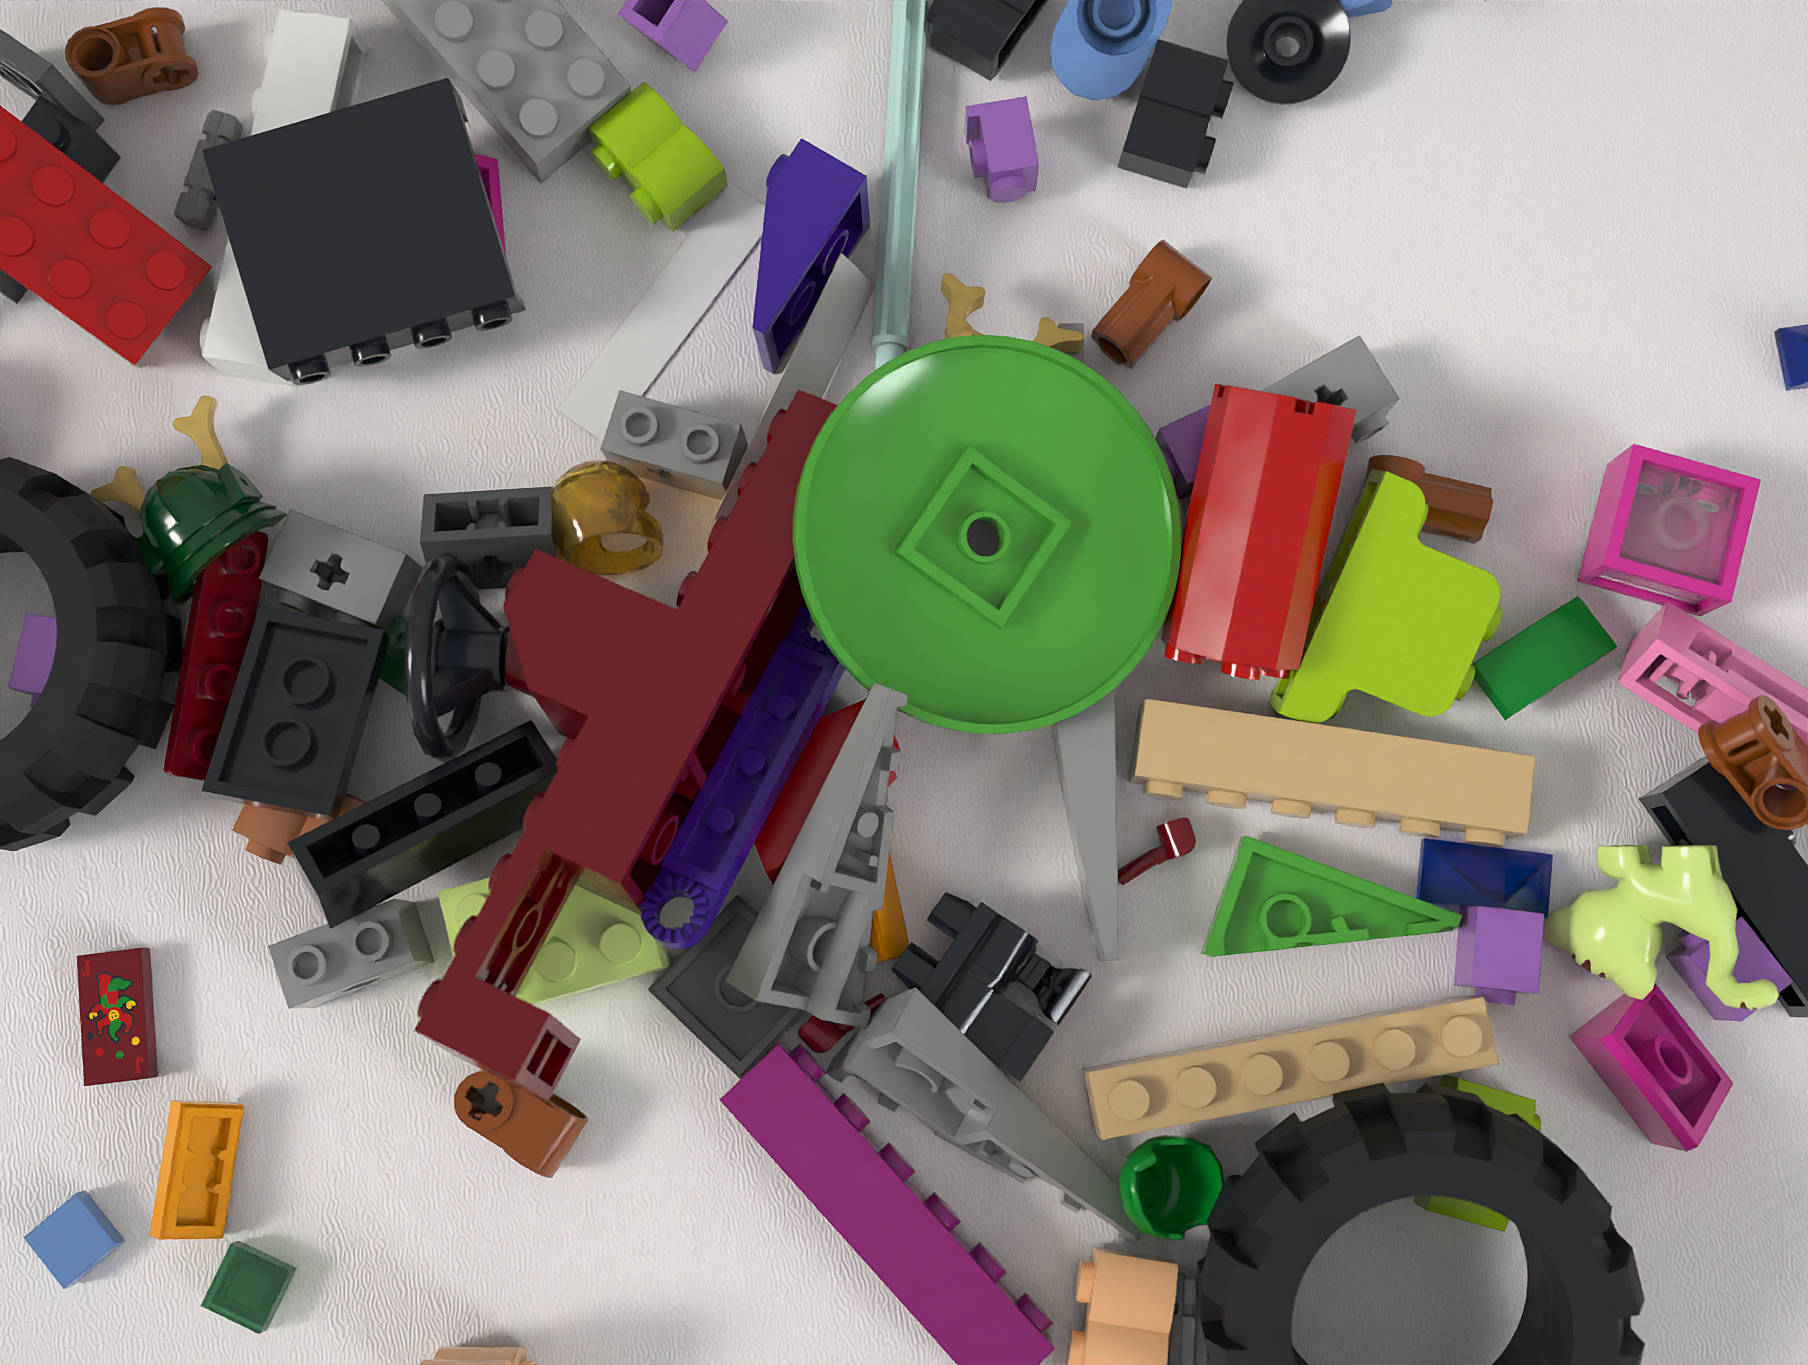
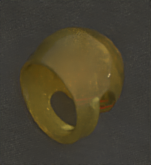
M589 460L574 465L555 482L550 494L556 543L568 563L596 575H622L643 570L656 563L663 555V528L653 516L644 511L650 502L649 494L642 481L629 469L607 460ZM625 533L646 538L647 541L632 550L612 552L602 545L600 538L601 535Z

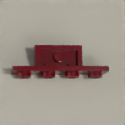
M256 531L236 543L215 559L196 578L164 763V773L166 775L205 781L256 618L262 582L259 576L264 568L269 540L268 535L264 532Z

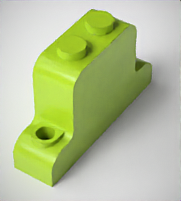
M1371 469L1316 593L1300 667L1298 670H1291L1289 679H1278L1268 704L1279 714L1301 722L1320 724L1329 718H1334L1338 714L1349 690L1358 689L1419 715L1431 717L1447 711L1454 700L1460 701L1470 689L1475 675V666L1471 663L1481 641L1487 642L1494 635L1502 617L1503 609L1498 605L1501 597L1500 586L1496 578L1488 571L1425 546L1419 541L1418 536L1425 523L1429 506L1425 503L1422 490L1415 483L1387 471Z

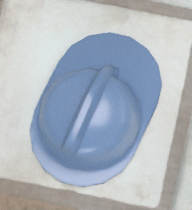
M1068 0L1055 25L1050 43L1051 65L1060 83L1074 95L1090 100L1113 98L1130 88L1142 72L1157 40L1166 26L1172 8V0Z

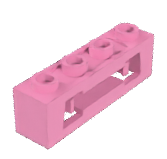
M1669 601L1661 607L1628 644L1617 683L1698 733V729L1702 724L1710 720L1721 723L1749 709V703L1752 699L1764 695L1771 698L1781 708L1791 727L1808 747V689ZM1663 675L1678 684L1676 696L1655 683ZM1689 692H1691V697L1698 702L1690 707L1677 697L1687 699ZM1778 784L1786 790H1798L1797 787L1789 784Z

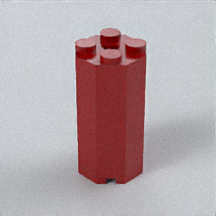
M1215 384L1181 543L1178 580L1172 603L1166 615L1161 640L1166 642L1165 657L1192 664H1202L1203 659L1221 662L1220 672L1250 680H1260L1261 675L1289 679L1291 670L1299 669L1357 410L1317 401L1313 403L1312 401L1286 395Z

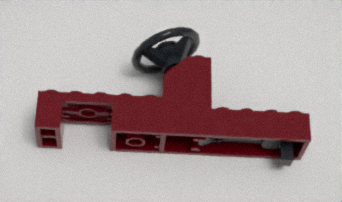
M798 389L788 409L781 408L775 414L768 430V445L758 463L754 461L749 463L741 476L737 490L739 498L729 516H721L711 530L707 544L709 553L699 571H691L681 584L676 602L678 609L535 549L527 565L518 568L508 582L505 592L506 601L503 607L509 626H503L480 604L479 593L470 569L461 559L447 552L425 564L415 584L406 623L404 650L406 700L413 732L424 754L445 763L456 758L467 747L478 718L482 695L488 692H508L511 688L535 698L558 734L567 737L558 754L556 762L558 772L546 793H538L526 810L523 819V829L525 831L512 854L506 853L495 865L488 884L489 891L491 892L477 916H470L460 928L453 946V952L456 955L442 980L436 979L423 994L418 1006L417 1015L420 1020L414 1029L415 1032L450 1054L547 1102L549 1101L581 1039L551 1013L515 995L575 885L634 913L642 914L640 906L646 898L644 895L650 890L662 868L660 865L780 642L788 635L795 617L798 616L797 611L801 607L806 606L796 571L793 548V513L796 492L802 469L812 444L827 418L838 406L837 404ZM439 602L442 618L438 619L434 624L436 609ZM454 710L447 731L443 733L437 718Z

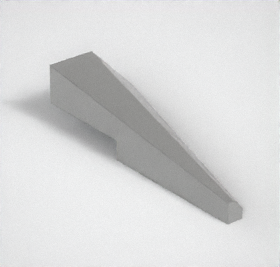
M874 682L726 979L727 983L755 1001L803 1009L824 1021L866 1028L868 1025L871 1009L863 1003L866 972L875 971L877 952L870 947L873 912L883 909L894 811L886 806L890 771L899 770L901 752L893 747L897 707L907 705V694Z
M916 987L886 998L870 1016L867 1027H861L832 1059L826 1074L842 1083L847 1076L854 1075L881 1091L878 1101L880 1105L893 1112L901 1105L935 1129L934 1134L1021 1183H1024L1027 1178H1032L1034 1175L1063 1191L1061 1205L1076 1213L1084 1206L1117 1229L1119 1237L1126 1241L1140 1240L1142 1233L1135 1227L1122 1208L1119 1185Z

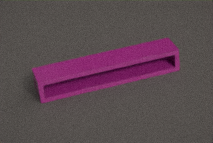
M784 1042L779 1043L719 1099L957 1365H1039L1055 1350L1051 1336L1046 1332L1053 1322L1045 1311L1026 1292L1018 1300L1000 1281L1007 1273L1002 1264L981 1242L972 1249L954 1231V1228L961 1223L959 1217L936 1192H933L925 1199L908 1180L916 1172L912 1165L890 1142L882 1149L876 1145L863 1130L871 1122L869 1118L846 1093H843L836 1100L818 1081L826 1073L825 1070L801 1044H798L791 1051Z

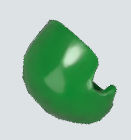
M1172 1135L1149 1138L1127 1156L1126 1163L1121 1167L1118 1185L1122 1208L1141 1233L1165 1240L1168 1238L1183 1240L1186 1231L1195 1226L1207 1225L1206 1220L1224 1185L1222 1164L1210 1145L1193 1138Z

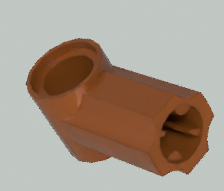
M1161 240L1135 270L1129 281L1130 287L1092 330L1091 338L1100 347L1101 352L1112 361L1132 369L1173 320L1179 322L1192 309L1209 286L1212 277L1165 240Z
M1376 455L1369 458L1364 485L1371 469L1387 471L1409 480L1422 490L1425 503L1429 506L1425 523L1421 529L1422 532L1473 544L1481 540L1484 529L1490 519L1493 504L1491 497L1492 488L1425 473V467L1421 463L1405 457Z

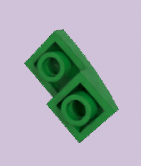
M1577 596L1472 664L1475 666L1474 679L1504 720H1507L1549 694L1568 679L1601 660L1618 646L1581 598Z

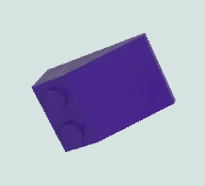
M802 138L790 156L782 154L778 157L766 179V188L768 189L752 328L763 369L773 375L806 326L840 253L849 259L870 227L867 176Z

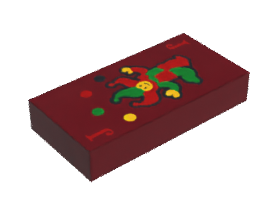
M134 948L78 955L77 971L84 1086L158 1077L150 948Z

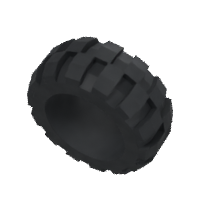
M12 457L0 459V553L26 552L40 569L50 590L57 624L56 650L53 665L43 691L21 723L0 740V849L14 852L60 837L70 826L68 817L77 812L96 816L133 782L135 776L124 765L138 745L152 749L157 748L174 708V704L159 699L164 672H180L182 645L181 620L165 613L162 601L170 597L166 574L152 575L139 551L138 538L126 529L124 517L57 474Z
M1384 1083L1333 1093L1334 1107L1302 1122L1296 1113L1293 1112L1254 1144L1259 1156L1242 1176L1229 1175L1206 1220L1210 1231V1238L1206 1256L1197 1261L1198 1315L1211 1365H1309L1292 1345L1291 1327L1296 1294L1310 1262L1322 1245L1337 1230L1356 1216L1384 1203L1419 1196L1451 1197L1473 1202L1506 1217L1515 1223L1519 1231L1527 1262L1526 1300L1522 1316L1513 1337L1492 1365L1641 1364L1645 1343L1631 1329V1317L1640 1314L1645 1298L1633 1248L1618 1234L1611 1220L1612 1206L1578 1164L1554 1142L1517 1113L1507 1115L1486 1105L1477 1094L1425 1083L1416 1093H1391Z

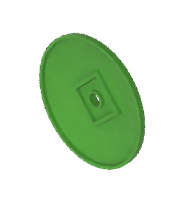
M972 335L939 340L909 350L886 362L865 377L842 399L827 418L815 438L802 469L793 513V548L802 595L811 618L826 645L840 664L858 683L868 691L871 690L875 682L907 694V705L897 707V710L921 722L947 730L973 734H1008L1053 725L1080 713L1114 690L1136 668L1158 635L1172 603L1181 558V521L1173 479L1163 452L1138 411L1118 389L1081 361L1057 349L1009 336ZM975 520L986 521L996 530L998 543L995 551L990 556L976 554L968 544L967 531Z

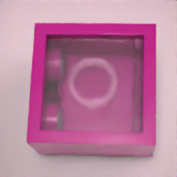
M1631 445L1606 465L1577 581L1662 606L1669 601L1686 613L1700 617L1732 602L1761 479L1641 445Z

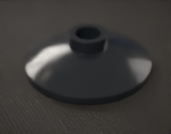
M1243 0L1234 13L1228 29L1227 56L1231 70L1245 90L1258 99L1280 105H1291L1308 101L1328 89L1343 70L1351 43L1349 21L1346 12L1338 0ZM1283 37H1291L1297 41L1299 50L1293 56H1281L1275 47L1278 40Z

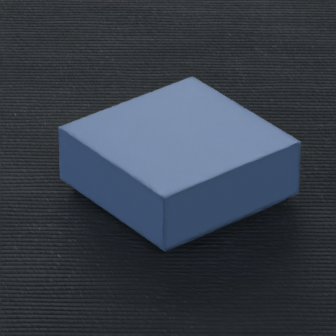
M87 1191L75 1193L24 1237L63 1289L74 1286L125 1242Z

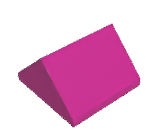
M1656 983L1653 990L1643 1000L1623 994L1569 1035L1572 1042L1651 1144L1686 1152L1699 1147L1729 1093L1733 1082Z

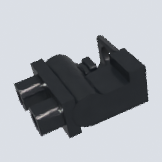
M945 892L930 913L927 921L954 940L942 959L938 961L911 942L893 966L892 971L909 989L916 987L981 1052L1021 1082L1055 1031L1003 996V993L1010 983L1020 982L1037 996L1046 1018L1059 1026L1092 978V975L1082 968L1061 969L1053 967L1051 963L1036 954V945L1039 941L1031 934L1001 916L983 902H980L978 907H975L970 902Z

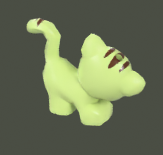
M1648 845L1598 846L1597 865L1604 875L1619 879L1617 885L1610 889L1585 890L1569 907L1558 908L1544 920L1542 938L1544 941L1558 949L1567 951L1573 960L1588 972L1601 978L1612 980L1629 997L1643 1000L1653 990L1657 977L1654 962L1662 947V929L1660 927L1662 922L1675 924L1692 935L1709 941L1710 957L1705 984L1726 1007L1758 1010L1774 1005L1779 996L1777 987L1767 979H1760L1750 983H1738L1732 975L1739 953L1735 932L1737 908L1729 887L1722 877L1717 846L1715 845L1662 846L1661 863H1652Z

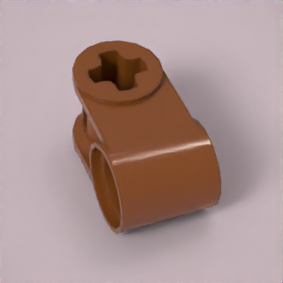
M149 8L137 12L133 16L97 26L84 27L76 31L68 39L65 47V59L69 67L93 97L101 103L108 105H120L157 92L181 89L193 83L199 75L196 62L187 55L182 35L185 31V25L182 15L170 8ZM156 27L157 33H155L154 30H152L151 28ZM111 62L106 68L97 71L101 65Z
M1760 695L1750 701L1749 709L1721 723L1710 720L1699 727L1698 737L1705 756L1711 765L1728 779L1759 820L1765 825L1782 830L1801 828L1808 823V747L1791 727L1781 708L1771 698ZM1776 784H1789L1797 787L1798 790H1785Z
M484 1070L467 1076L458 1085L454 1095V1109L459 1120L466 1127L502 1148L506 1154L522 1166L547 1178H553L588 1122V1117L561 1097L552 1094L547 1102ZM496 1084L500 1088L496 1094V1100L503 1107L498 1106L489 1112H485L481 1108L485 1097L478 1089Z

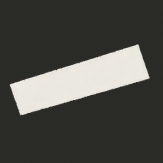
M731 182L727 183L728 186L721 191L557 409L558 412L603 442L619 390L639 396L645 393L761 238L765 205Z
M842 253L839 255L714 516L716 520L721 516L728 517L739 498L737 490L744 470L749 463L753 461L759 462L768 445L767 434L775 414L781 408L788 409L798 389L819 398L823 397L874 290L875 284Z

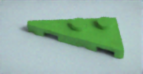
M1245 835L1241 837L1201 954L1208 957L1449 932L1453 931L1454 928H1458L1462 915Z

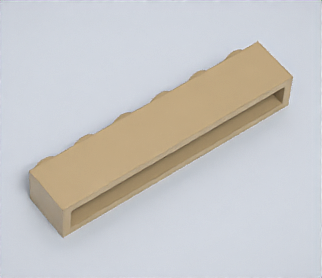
M1145 699L1138 709L1129 782L1144 784L1143 794L1157 798L1182 799L1183 790L1208 794L1207 804L1218 807L1246 809L1247 800L1272 803L1271 813L1284 817L1308 819L1311 815V809L1336 813L1335 823L1340 825L1375 828V820L1380 819L1400 822V833L1406 835L1439 838L1440 829L1465 832L1464 842L1467 844L1501 848L1505 845V838L1509 839L1528 834L1536 756Z
M1460 996L1082 1068L1094 1132L1101 1140L1329 1097L1333 1093L1384 1083L1387 1086L1497 1065L1499 1060L1484 997Z

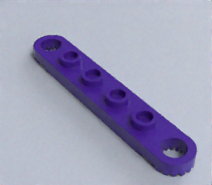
M807 605L797 611L798 616L795 617L788 635L780 642L660 865L662 868L650 890L644 895L646 898L640 906L642 909L641 921L652 938L664 947L670 949L687 948L698 943L707 934L845 671V668L840 664L824 640L818 642L817 638H812L811 631L815 623L811 618ZM677 897H686L693 900V905L695 906L693 908L694 916L689 918L690 922L688 924L684 923L682 928L675 927V930L669 927L666 929L661 925L660 913L667 902Z

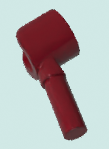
M1183 817L1156 826L1161 846L1147 851L1118 869V880L1121 885H1125L1157 864L1160 865L1167 860L1190 853L1196 844L1190 820Z
M882 993L864 1002L871 1009L870 1016L886 1000ZM813 1015L800 1027L798 1036L813 1052L824 1053L830 1050L846 1033L853 1030L855 1026L824 1021Z

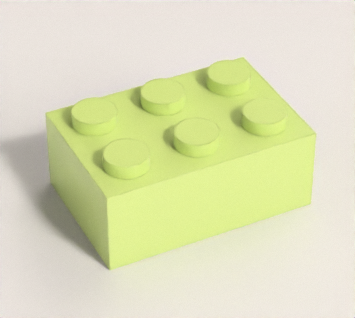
M490 877L438 891L453 958L456 955L453 952V946L460 928L470 916H477L491 892L488 888ZM575 885L515 996L536 1006L666 970L672 964L667 947L657 943L648 933L641 921V915Z

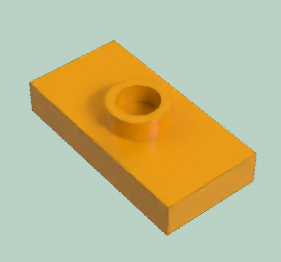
M171 1100L149 1236L159 1240L223 1239L244 1105L234 1102Z

